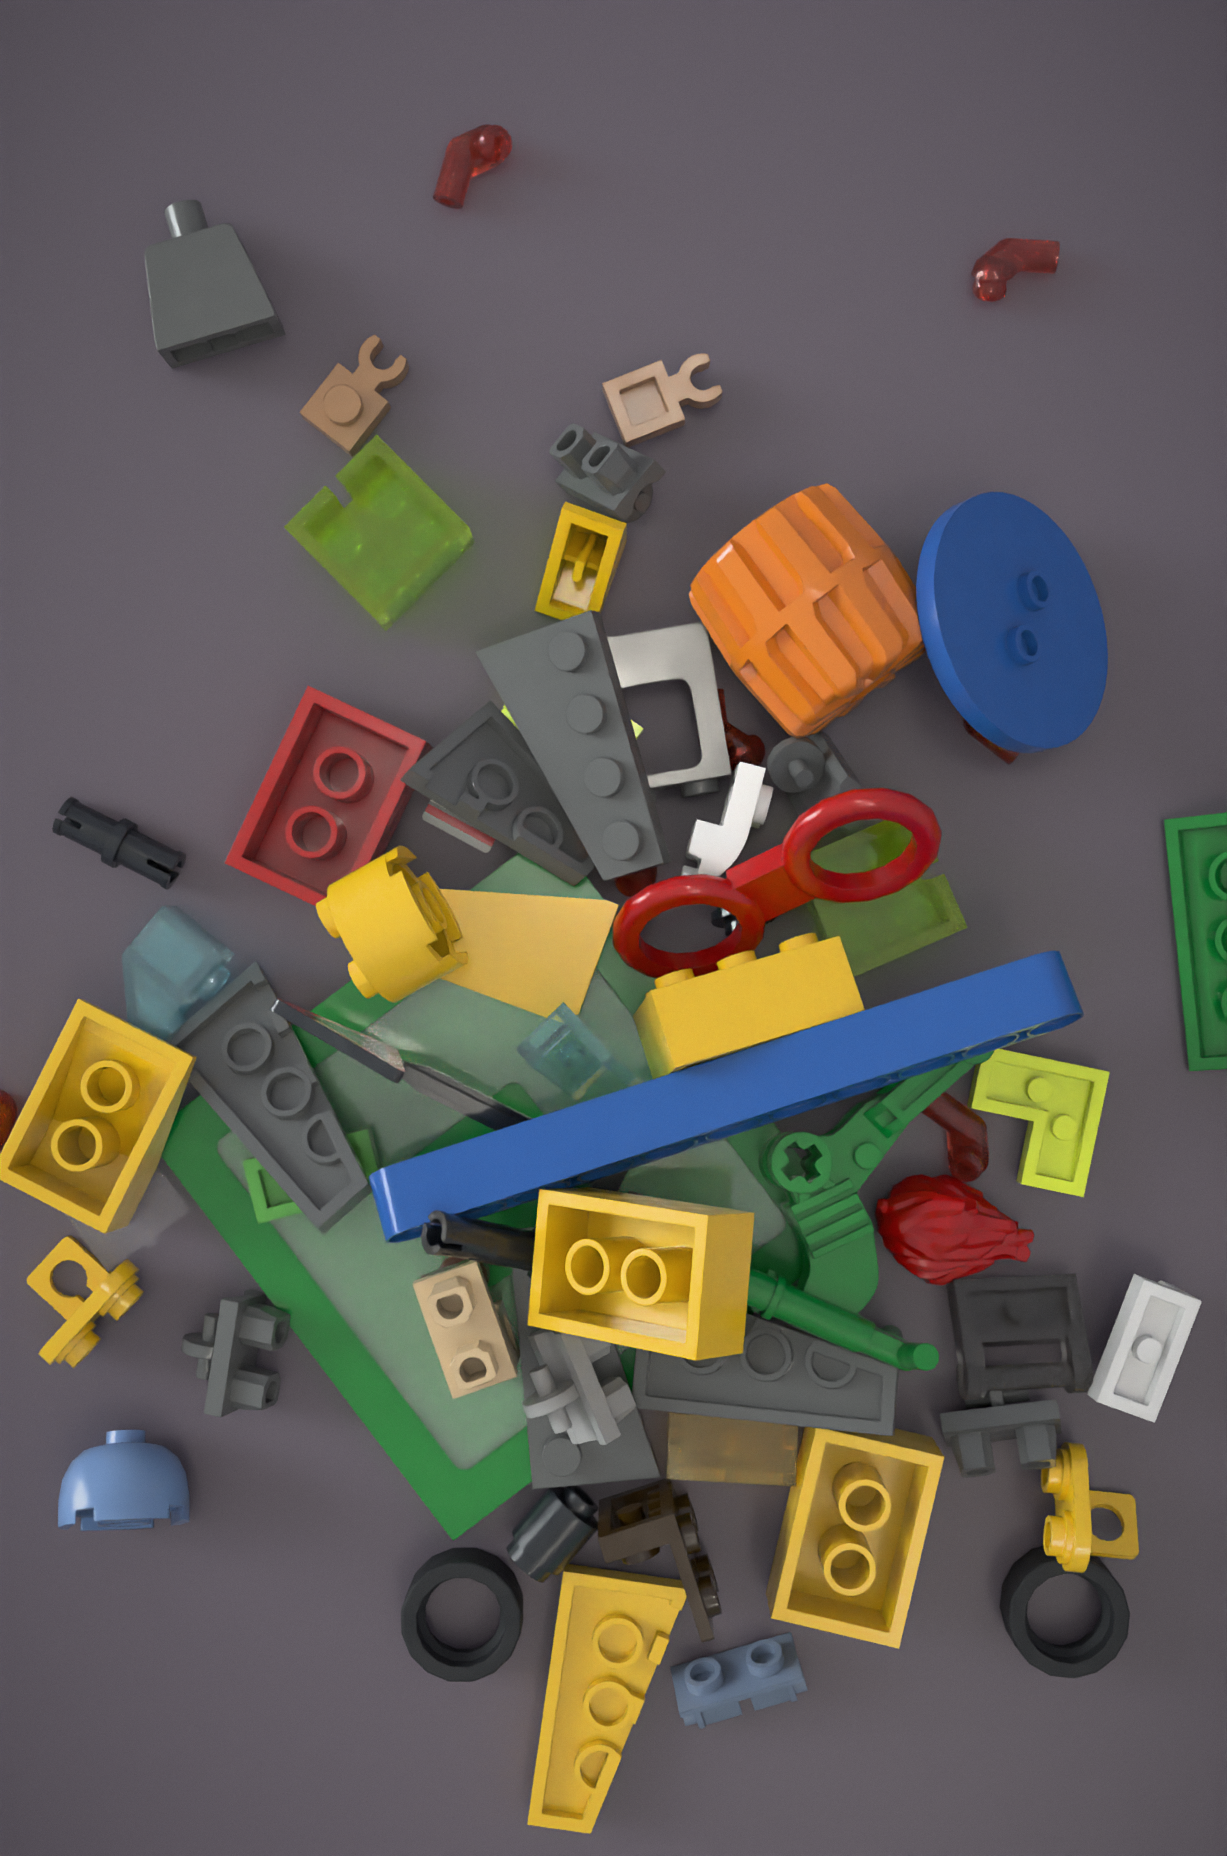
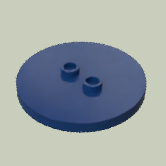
M987 492L953 505L935 521L929 530L922 547L917 570L916 601L918 620L923 643L933 671L947 697L961 716L977 732L992 743L1006 750L1026 754L1040 753L1066 745L1077 739L1092 723L1100 707L1107 678L1108 649L1105 623L1097 592L1086 566L1061 528L1045 512L1021 497L1004 492Z

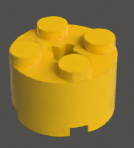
M402 845L330 884L327 888V897L316 903L317 913L326 930L334 938L341 936L353 958V961L348 963V971L360 993L367 999L379 993L392 1003L400 1001L468 962L467 951L454 952L452 943L460 940L463 936L445 897L429 872L419 877L414 875L406 864L417 857L407 847Z

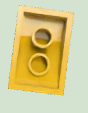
M78 999L0 1154V1180L104 1234L128 1226L157 1169L197 1057L84 999Z

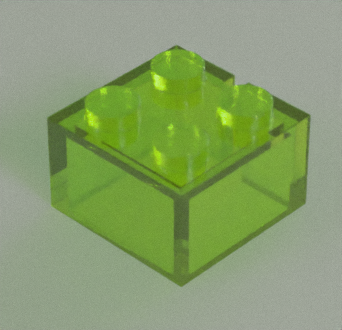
M376 435L335 475L352 501L343 508L335 494L325 485L284 528L387 631L475 541L469 526Z
M884 820L811 852L810 858L825 870L844 874L866 872L882 867L900 856L910 843L912 832L899 823ZM936 858L932 864L938 862V858ZM944 873L932 875L923 880L919 878L897 893L872 901L837 903L815 898L806 903L822 940L840 936L853 977L968 928Z

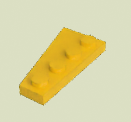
M568 1564L563 1570L527 1825L591 1834L622 1758V1750L633 1724H636L644 1704L648 1686L657 1664L660 1665L669 1643L670 1632L679 1610L682 1611L687 1596L682 1580Z

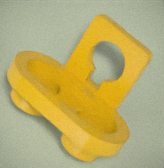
M73 1236L63 1238L27 1277V1284L67 1320L38 1354L49 1365L55 1361L58 1364L66 1361L75 1368L101 1340L93 1332L97 1326L94 1324V1321L100 1315L104 1317L108 1313L118 1321L143 1295L144 1291L136 1285L140 1279L136 1276L139 1268L129 1259H126L111 1272ZM66 1260L75 1261L85 1269L87 1275L86 1286L93 1291L86 1300L80 1295H64L56 1289L52 1277L54 1269L60 1262Z
M1064 1442L1061 1448L1057 1449L1056 1466L1041 1469L1042 1491L1044 1493H1052L1055 1499V1516L1048 1515L1044 1524L1043 1545L1045 1554L1047 1556H1055L1057 1562L1062 1564L1065 1571L1084 1573L1086 1571L1090 1555L1129 1560L1135 1559L1139 1554L1135 1498L1130 1494L1089 1490L1088 1459L1084 1445ZM1103 1507L1115 1513L1121 1522V1536L1113 1541H1105L1093 1535L1091 1525L1092 1509Z

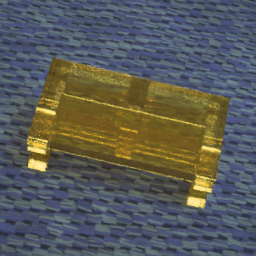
M668 1412L665 1477L672 1480L796 1486L798 1426Z

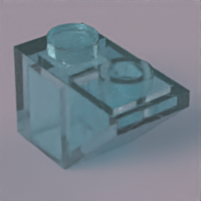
M163 905L122 954L128 1022L162 1040H171L182 1028L181 1025L188 1020L184 1015L196 1000L201 997L207 1002L227 981L231 972L225 968V965L235 954L178 906Z

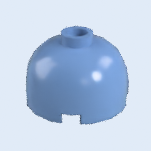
M116 1430L107 1432L106 1444L84 1450L71 1462L62 1479L58 1502L59 1529L68 1530L76 1524V1517L81 1518L80 1531L154 1528L153 1519L170 1518V1513L171 1526L189 1522L190 1495L186 1472L178 1456L166 1446L145 1442L144 1430Z

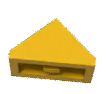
M565 501L559 516L534 611L559 620H565L590 610L600 612L601 614L627 542V523Z

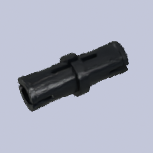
M74 797L68 798L58 812L66 816L64 821L55 818L53 823V833L59 836L62 835L100 854L102 863L112 868L122 865L160 884L166 890L171 888L180 874L174 871L175 867L183 868L186 860L185 853L176 851L138 832V825L126 818L118 822L80 803Z

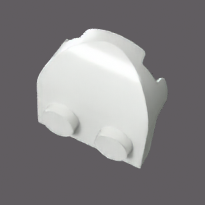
M739 762L732 774L719 825L698 819L693 825L686 857L696 861L698 865L697 868L684 865L680 876L708 874L719 877L734 863L746 843L750 827L759 829L760 825H763L773 792V787L762 784L766 768Z

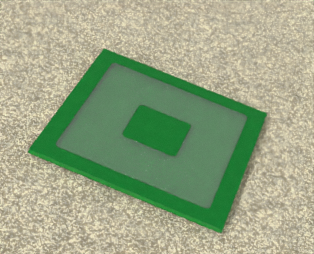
M517 853L469 890L604 900L587 877L583 878L577 885L572 886L520 853ZM613 923L573 1028L440 978L396 1003L389 1002L379 993L367 999L357 989L353 980H350L310 1011L398 1049L403 1060L428 1065L531 1118L546 1115L653 1080L633 1015L645 999V994L650 990L656 989L654 981L657 978L647 977L624 963L613 946ZM291 1025L345 1133L371 1127L381 1169L495 1131L417 1092L403 1079H401L399 1084L390 1081L297 1025ZM201 1095L178 1111L161 1157L274 1306L290 1314V1327L453 1541L532 1482L526 1414L522 1407L524 1390L521 1358L516 1367L518 1374L515 1378L455 1399L452 1398L412 1285L415 1280L421 1278V1275L438 1270L447 1256L427 1254L423 1249L421 1237L400 1243H386L373 1195L366 1196L324 1235L304 1213L258 1224L242 1163L246 1158L253 1157L252 1153ZM774 1122L629 1169L617 1192L755 1213L750 1267L764 1273L770 1269L776 1272L775 1278H777L778 1274L786 1277V1283L788 1284L794 1283L801 1277L803 1258L800 1245L796 1241L785 1213L780 1207V1203L787 1201L783 1190L770 1185L764 1179L759 1169V1153L763 1144L771 1136L780 1133ZM786 1148L784 1152L787 1154L789 1162L781 1170L784 1174L801 1176L805 1173L800 1165L801 1158L793 1148ZM538 1199L479 1218L478 1220L516 1228L536 1227ZM487 1264L490 1272L487 1285L493 1302L503 1300L519 1345L512 1268ZM747 1305L746 1313L752 1315L754 1311ZM616 1344L632 1391L636 1348Z

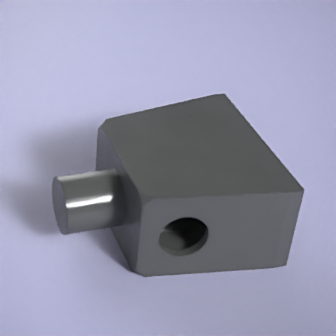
M183 200L168 206L164 210V214L172 239L149 245L144 252L154 341L157 351L168 365L173 369L286 335L283 324L231 223H222L208 228L202 204L197 200Z

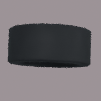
M1044 1546L1031 1549L1012 1565L1002 1583L1000 1610L1006 1631L1026 1661L1050 1676L1075 1679L1097 1673L1116 1658L1127 1639L1130 1611L1124 1590L1097 1556L1090 1555L1089 1564L1084 1573L1068 1572L1063 1569L1062 1564L1057 1562L1055 1556H1047ZM1063 1574L1078 1575L1089 1581L1098 1592L1102 1606L1101 1615L1093 1630L1079 1641L1065 1645L1049 1644L1038 1638L1030 1627L1027 1617L1028 1601L1035 1589L1049 1578Z
M451 1548L432 1556L414 1574L401 1608V1634L410 1656L427 1673L448 1682H473L495 1673L512 1656L521 1635L523 1624V1593L514 1572L499 1557L478 1548ZM453 1578H470L486 1585L495 1594L500 1606V1623L495 1634L485 1644L474 1649H456L440 1642L430 1632L426 1622V1604L431 1593L441 1583Z

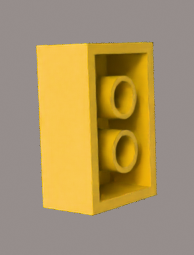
M807 933L780 943L778 945L780 952L774 955L757 959L755 951H745L718 961L717 966L719 970L695 977L693 970L689 968L657 978L654 981L656 989L650 990L645 994V999L633 1015L653 1079L864 1011L865 1009L840 936L818 941L816 933Z
M590 1187L539 1189L527 1325L695 1361L741 1354L744 1348L755 1213Z
M812 1427L804 1428L766 1589L772 1619L899 1649L944 1461V1455L933 1437L896 1428L894 1436Z

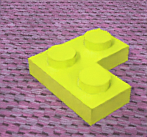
M1005 1049L994 1050V1053L987 1061L975 1065L967 1106L972 1109L1029 1120L1016 1179L1018 1183L1084 1197L1110 1072Z

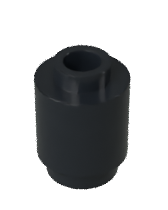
M577 1485L567 1486L566 1488H548L512 1530L514 1539L506 1547L509 1556L523 1572L538 1582L544 1583L551 1574L560 1575L597 1532L598 1521L594 1514L598 1511V1506Z

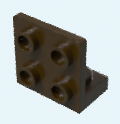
M668 1477L600 1499L598 1542L605 1563L620 1559L627 1565L644 1562L656 1556L660 1552V1546L670 1543L701 1642L714 1640L712 1617L722 1614L717 1595L719 1588L708 1554L696 1556V1553L701 1552L702 1548L697 1533L699 1526L689 1494L677 1496L672 1479Z

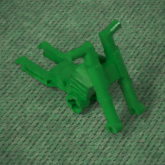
M994 1051L881 1087L867 1099L853 1105L824 1134L817 1136L809 1132L786 1131L777 1133L766 1140L759 1153V1169L764 1179L770 1185L783 1190L787 1201L780 1203V1207L785 1213L796 1241L800 1245L803 1271L797 1286L786 1283L787 1278L778 1274L777 1278H775L776 1272L770 1269L764 1273L750 1267L747 1305L751 1307L752 1311L758 1314L761 1311L760 1317L766 1320H770L773 1316L848 1351L861 1352L902 1371H928L936 1367L939 1361V1353L932 1344L908 1342L903 1339L902 1332L898 1327L886 1325L880 1329L875 1326L873 1321L858 1314L871 1300L877 1289L879 1268L873 1223L857 1192L907 1125L975 1064L987 1061ZM786 1148L804 1149L807 1153L800 1161V1165L805 1171L801 1176L784 1174L781 1170L789 1162V1158L784 1152Z

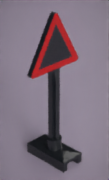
M276 998L270 1009L390 1081L399 1084L401 1079H403L417 1092L495 1131L533 1119L428 1065L403 1060L398 1049L294 1004ZM629 1170L575 1188L590 1187L617 1192Z

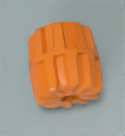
M828 483L805 488L758 516L727 541L706 562L690 585L689 598L691 605L732 671L779 725L796 739L816 734L826 728L836 718L845 716L854 710L868 693L875 688L885 687L896 678V672L916 661L926 651L918 620L916 586L886 542L847 499Z

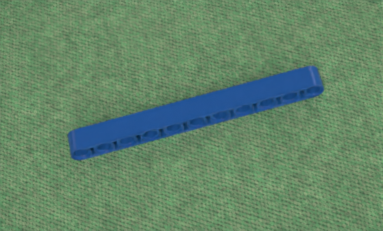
M1054 950L1035 954L379 1169L369 1176V1181L386 1243H400L421 1237L424 1222L442 1227L439 1223L430 1222L428 1218L429 1214L435 1210L444 1211L455 1216L479 1219L537 1200L539 1189L574 1188L1053 1032L1080 1020L1084 1016V1012L1060 951Z

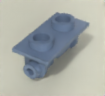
M791 1632L670 1667L680 1718H683L685 1726L697 1723L699 1729L706 1728V1725L743 1715L739 1702L741 1700L751 1698L754 1710L756 1711L790 1700L791 1702L798 1701L796 1694L808 1691Z

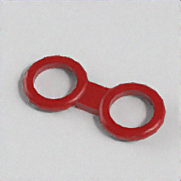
M883 787L852 789L822 799L799 815L783 838L782 844L726 870L727 878L708 874L674 876L650 884L633 895L624 903L613 921V946L627 966L647 977L659 978L666 974L689 968L693 970L695 977L718 971V961L737 953L754 951L764 938L766 921L815 898L837 903L867 902L901 891L921 878L935 861L939 852L942 830L932 808L910 793ZM857 820H887L899 823L912 832L911 841L900 856L882 867L866 872L844 874L829 871L814 863L810 858L811 851L823 836L839 826ZM705 904L720 907L736 916L738 924L730 936L715 946L696 952L674 953L658 950L644 942L639 935L648 921L664 911L682 905Z

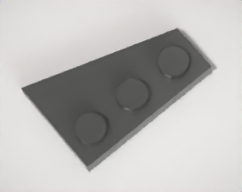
M491 700L413 765L400 779L406 785L572 886L577 885L595 868L592 859L520 731Z

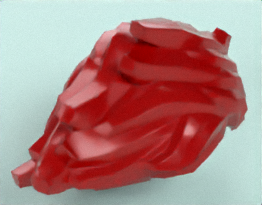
M919 1174L904 1178L901 1182L893 1185L887 1197L878 1199L874 1213L877 1222L876 1231L882 1237L884 1247L893 1255L896 1262L912 1274L924 1279L927 1284L930 1283L937 1286H942L959 1278L981 1272L993 1265L995 1260L1012 1259L1027 1262L1031 1254L1027 1245L1033 1242L1035 1237L1032 1229L1018 1228L1019 1224L1017 1221L1006 1216L997 1207L989 1203L983 1197V1192L959 1178L946 1174L936 1177Z

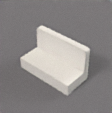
M1134 1274L1087 1395L1096 1402L1155 1423L1202 1301L1161 1280L1155 1282Z

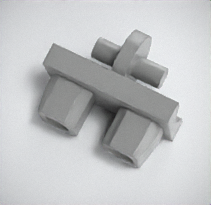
M543 1328L527 1336L540 1366L529 1372L537 1392L522 1402L526 1417L536 1418L547 1415L554 1433L558 1434L567 1430L572 1444L597 1440L600 1445H607L620 1437L621 1433L617 1423L636 1407V1403L628 1384L621 1377H608L599 1382L592 1366L593 1362L610 1353L611 1343Z

